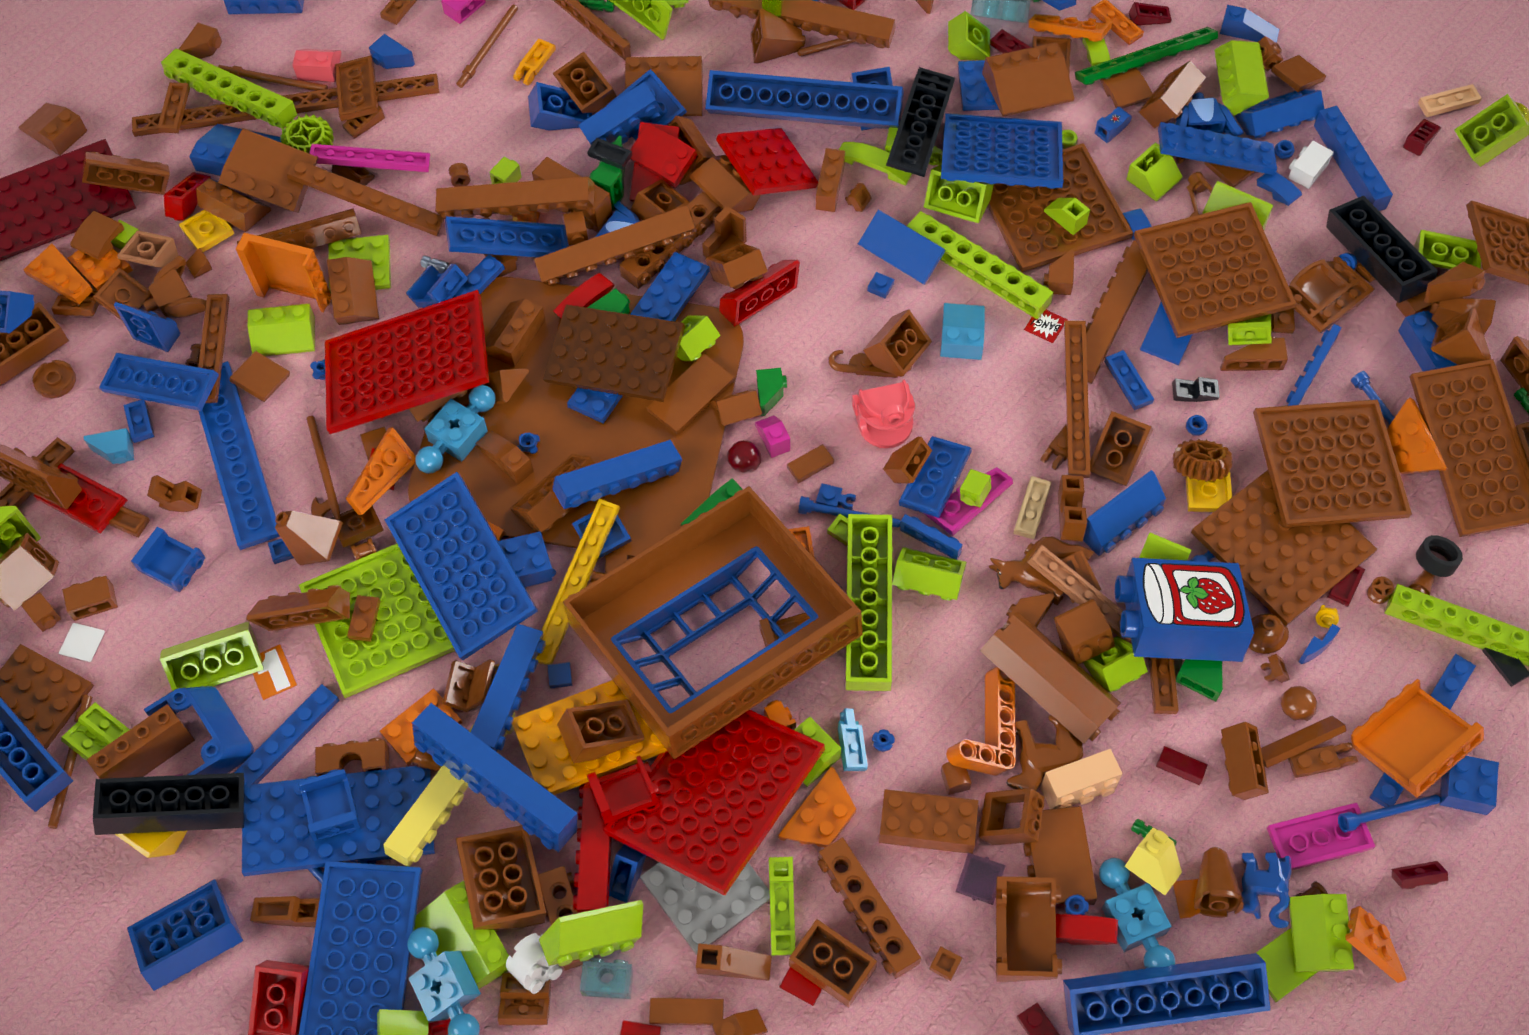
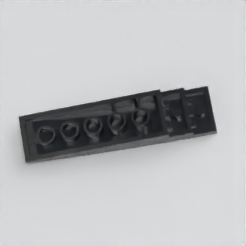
M921 67L918 68L886 166L925 177L955 77Z

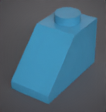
M126 428L84 436V441L88 447L112 464H123L134 460L133 441Z

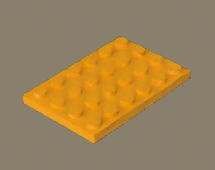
M613 680L514 717L512 722L534 781L553 795L587 783V774L596 772L597 777L600 778L636 764L637 756H641L643 761L667 750L629 702L645 737L644 740L596 760L573 763L557 724L568 708L626 700L627 698Z

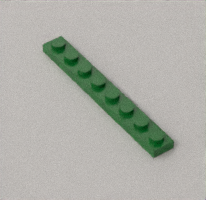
M1205 27L1076 71L1075 79L1084 85L1093 84L1099 79H1108L1113 74L1125 73L1128 69L1143 67L1145 63L1157 62L1163 57L1175 56L1180 51L1192 50L1195 46L1209 44L1212 40L1218 39V31Z

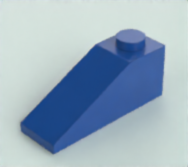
M1227 4L1220 34L1255 42L1267 36L1277 43L1280 29L1247 8Z

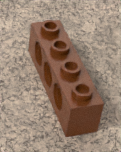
M565 866L538 874L541 892L551 925L565 913L577 914V910H573L574 895L571 887L574 886L572 872L567 873ZM558 891L567 892L566 896L562 899L554 898ZM591 958L581 962L577 959L563 967L566 971L593 962Z

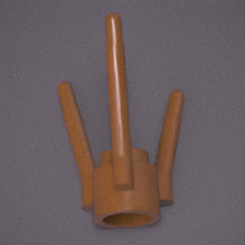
M1195 172L1189 176L1188 182L1190 185L1186 188L1190 193L1194 211L1199 213L1194 191L1201 193L1207 189L1212 193L1213 188L1201 172Z

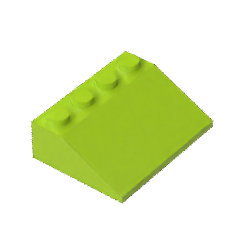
M464 880L443 892L416 915L414 930L426 927L432 929L437 934L439 939V946L436 951L437 956L445 951H461L479 989L497 979L503 973L508 972L506 961L509 954L495 930L473 929Z

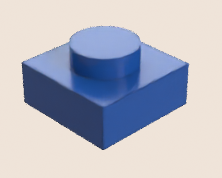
M876 272L867 287V291L886 299L894 285L895 279Z

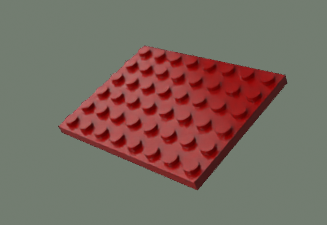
M475 290L325 340L326 429L329 434L489 383L482 302L479 291Z
M748 710L676 759H673L668 751L659 754L650 766L652 775L649 776L651 781H656L660 794L656 795L658 804L608 823L604 828V832L623 844L725 896L825 751V744L752 710Z

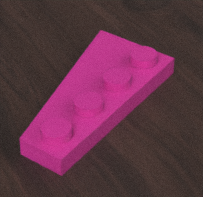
M996 467L985 473L991 476V490L981 508L967 505L961 501L960 487H958L956 492L950 495L939 518L928 514L925 515L951 536H954L1013 484V479Z

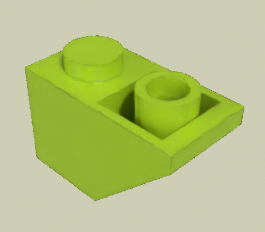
M1057 198L1044 209V212L1074 235L1087 224L1090 209L1076 198Z

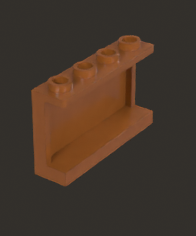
M165 705L89 757L87 762L100 779L144 777L194 742L195 739L170 706Z
M1082 807L1043 810L1038 842L1023 844L1025 857H1029L1030 865H1027L1028 877L1056 878V885H1061V900H1056V905L1065 904L1066 899L1073 895H1082L1089 906L1095 905L1098 897Z

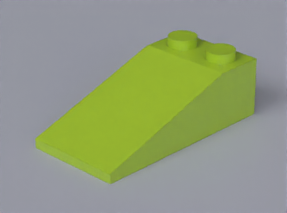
M609 0L660 39H665L673 10L666 0Z

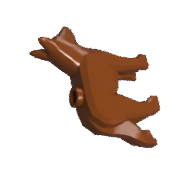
M1051 536L1042 537L1035 544L1030 543L1024 552L1026 556L1022 560L1002 561L990 558L993 565H989V568L997 572L999 589L1004 590L1012 582H1017L1044 594H1054L1053 603L1058 606L1063 599L1062 595L1064 592L1027 562L1041 545L1059 559L1082 549L1087 561H1089L1094 552L1081 545L1068 544Z
M1049 715L1048 719L1056 728L1055 745L1035 743L1027 720L1015 722V734L1018 735L1021 744L1020 764L1022 773L1008 778L1007 786L1013 789L1032 788L1037 791L1046 772L1082 759V742L1052 715Z

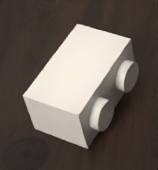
M1312 141L1308 147H1303L1298 160L1295 158L1290 164L1289 169L1291 172L1288 178L1310 189L1328 166L1333 151Z

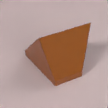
M527 368L499 370L489 374V383H486V386L494 391L496 396L495 403L497 405L508 402L528 374L529 370Z

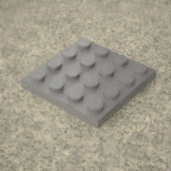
M660 862L640 876L642 882L696 955L698 943H714L770 900V890L749 863L746 864L725 896Z

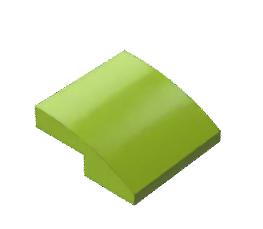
M95 702L79 717L78 722L61 737V741L87 761L89 757L130 729Z
M379 1009L377 1013L378 1035H428V1020L424 1011Z

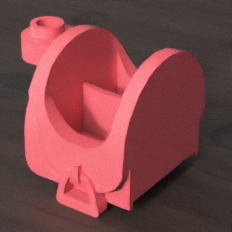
M905 379L896 384L863 391L859 389V395H852V407L856 415L857 424L861 435L867 442L879 448H894L903 444L909 438L913 428L915 402Z

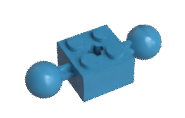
M486 385L474 387L469 393L470 404L467 407L450 399L424 428L428 441L434 445L423 447L418 451L415 461L419 470L428 474L437 472L442 467V454L444 452L462 462L476 446L475 443L488 432L485 420L478 415V412H486L495 404L496 396L490 387Z
M1119 858L1105 860L1099 869L1100 880L1105 886L1115 889L1118 896L1106 900L1102 910L1106 918L1118 920L1117 940L1123 952L1143 944L1146 950L1144 955L1145 968L1174 965L1175 956L1172 951L1165 946L1159 945L1156 939L1166 935L1172 926L1151 885L1146 883L1131 890L1127 883L1130 878V870L1124 867L1126 863ZM1132 915H1138L1140 917V920L1137 917L1133 918Z
M426 927L414 930L407 941L408 950L415 958L423 959L425 966L408 979L427 1020L440 1021L450 1017L448 1035H479L480 1026L477 1019L470 1014L464 1013L462 1010L465 1005L481 993L461 951H445L437 956L436 951L439 946L437 934L432 929Z

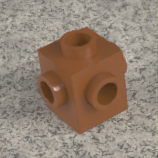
M1267 36L1258 41L1264 69L1269 71L1273 65L1283 60L1281 55L1282 49L1278 43Z

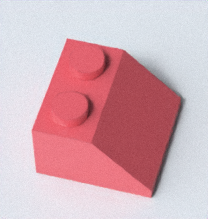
M296 50L292 65L297 79L302 81L335 82V64L340 62L341 50Z

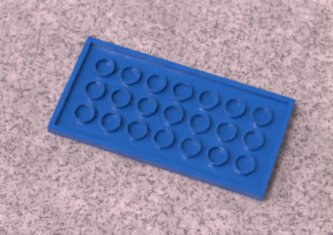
M458 472L384 519L461 660H465L517 626V623L520 624L538 612Z
M409 766L348 773L347 777L360 828L313 842L309 833L307 814L298 784L304 781V779L244 785V828H242L243 876L325 867L326 861L362 863L393 859L385 854L383 844L431 782V769ZM435 840L425 845L422 849V855L435 854Z
M325 862L299 1035H378L377 1013L379 1009L403 1010L411 956L407 941L415 926L422 874L421 867Z

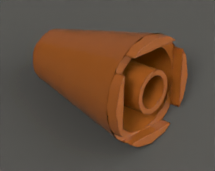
M1219 847L1209 848L1203 853L1194 898V908L1196 910L1197 908L1200 909V914L1209 917H1228L1227 913L1232 911L1237 914L1243 909L1244 902L1228 854Z

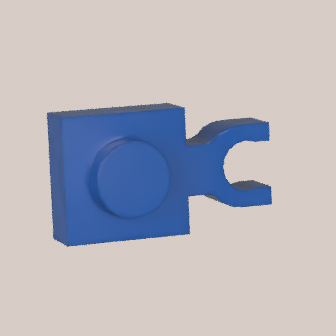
M822 483L816 503L833 507L840 505L844 509L852 510L853 504H848L847 501L855 502L856 495H843L842 488Z

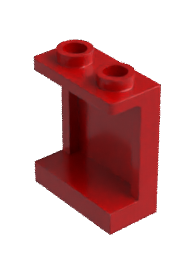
M641 756L636 757V765L599 779L596 772L587 774L591 791L604 824L658 804L656 796L660 794L658 785L655 780H650L649 776L652 775L648 762L643 763Z

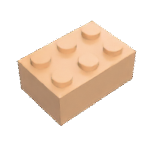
M1111 749L1046 772L1040 788L1050 809L1072 807V805L1077 803L1084 805L1091 802L1096 796L1102 795V797L1113 794L1119 784L1122 771Z

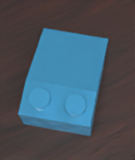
M944 303L940 357L982 360L985 306Z

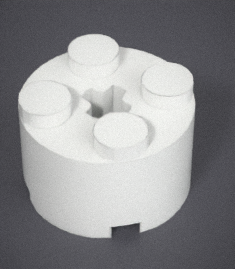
M536 933L522 939L514 947L516 950L514 956L511 957L509 955L506 961L507 970L532 994L539 992L545 985V982L556 980L562 973L559 964L548 966L539 941L541 936H538Z

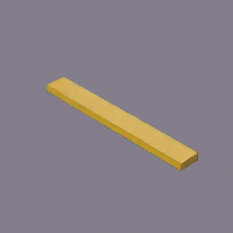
M602 499L598 500L542 627L543 640L546 641L543 653H538L536 658L538 663L546 666L553 664L570 625L563 601L571 594L577 593L586 587L620 510L619 505Z

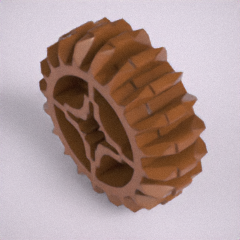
M1190 439L1189 442L1183 441L1182 444H1178L1177 448H1175L1173 468L1176 469V472L1182 473L1183 477L1188 476L1190 480L1197 479L1198 481L1204 480L1205 482L1208 480H1221L1223 477L1228 476L1230 468H1232V453L1227 447H1223V444H1216L1215 441L1210 442L1207 439L1205 441L1200 439L1194 441Z

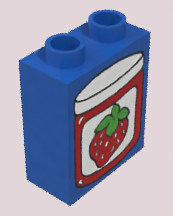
M1132 558L1127 575H1118L1116 578L1115 600L1118 603H1125L1126 610H1123L1121 614L1120 632L1122 637L1131 638L1134 657L1243 662L1254 635V629L1239 563Z

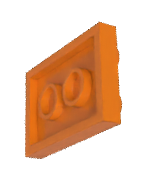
M113 248L100 260L79 250L67 258L70 264L97 291L119 267L127 274L133 271L125 260L118 259V253Z
M434 688L379 731L408 766L412 764L417 750L414 745L412 722L430 703L434 704L459 724L463 723L450 706L442 704L443 698Z

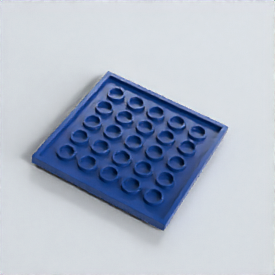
M945 113L941 179H946L947 181L960 180L969 183H1001L1009 186L1026 185L1028 187L1041 186L1050 189L1062 188V122Z

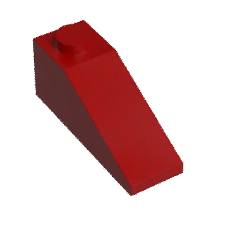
M192 172L165 193V216L176 221H183L190 216L198 205L196 188L211 178V176Z

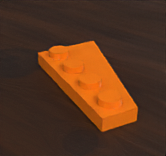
M1034 14L1029 20L1028 28H1032L1037 32L1049 31L1055 35L1066 34L1072 38H1089L1090 41L1097 42L1101 41L1112 28L1113 20H1106V23H1097L1096 19L1088 18V21H1078L1077 17H1068L1060 20V16Z
M52 243L23 269L29 277L77 304H80L93 292L91 286Z
M393 427L388 428L346 497L347 502L358 515H363L415 464L416 456Z

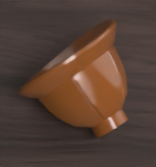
M1260 614L1251 619L1254 635L1249 648L1252 651L1270 654L1284 647L1288 641L1289 630L1276 615Z

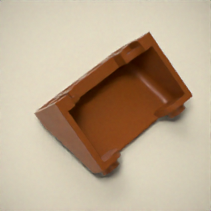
M997 876L996 982L1057 979L1058 974H1062V959H1057L1055 906L1056 900H1061V885H1056V878Z

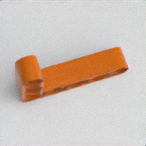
M998 667L989 670L985 674V744L965 739L949 747L946 753L948 761L954 766L994 776L1012 769L1016 763L1015 682Z

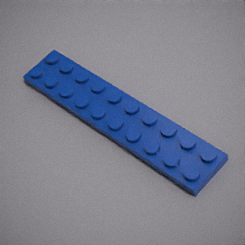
M674 252L630 315L675 322L710 272L709 266ZM577 388L567 402L568 408L604 424L623 395Z
M227 361L222 363L218 403H205L202 411H199V415L237 546L240 550L278 538L280 535L275 529L276 514L237 386L230 382V376L233 372Z

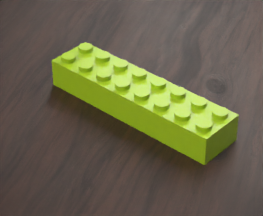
M848 514L847 596L861 610L863 635L846 646V690L891 691L892 515Z

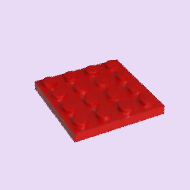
M782 128L721 133L716 138V141L752 195L813 189L819 183Z

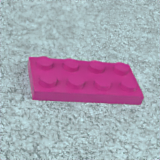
M1358 803L1271 824L1266 828L1278 858L1290 856L1291 870L1373 850L1376 846L1366 822L1361 823L1356 830L1350 832H1343L1339 827V814L1345 812L1361 814Z

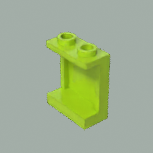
M1271 314L1228 324V345L1272 343Z

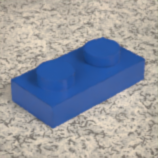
M138 400L123 405L132 441L137 443L155 437L146 401Z

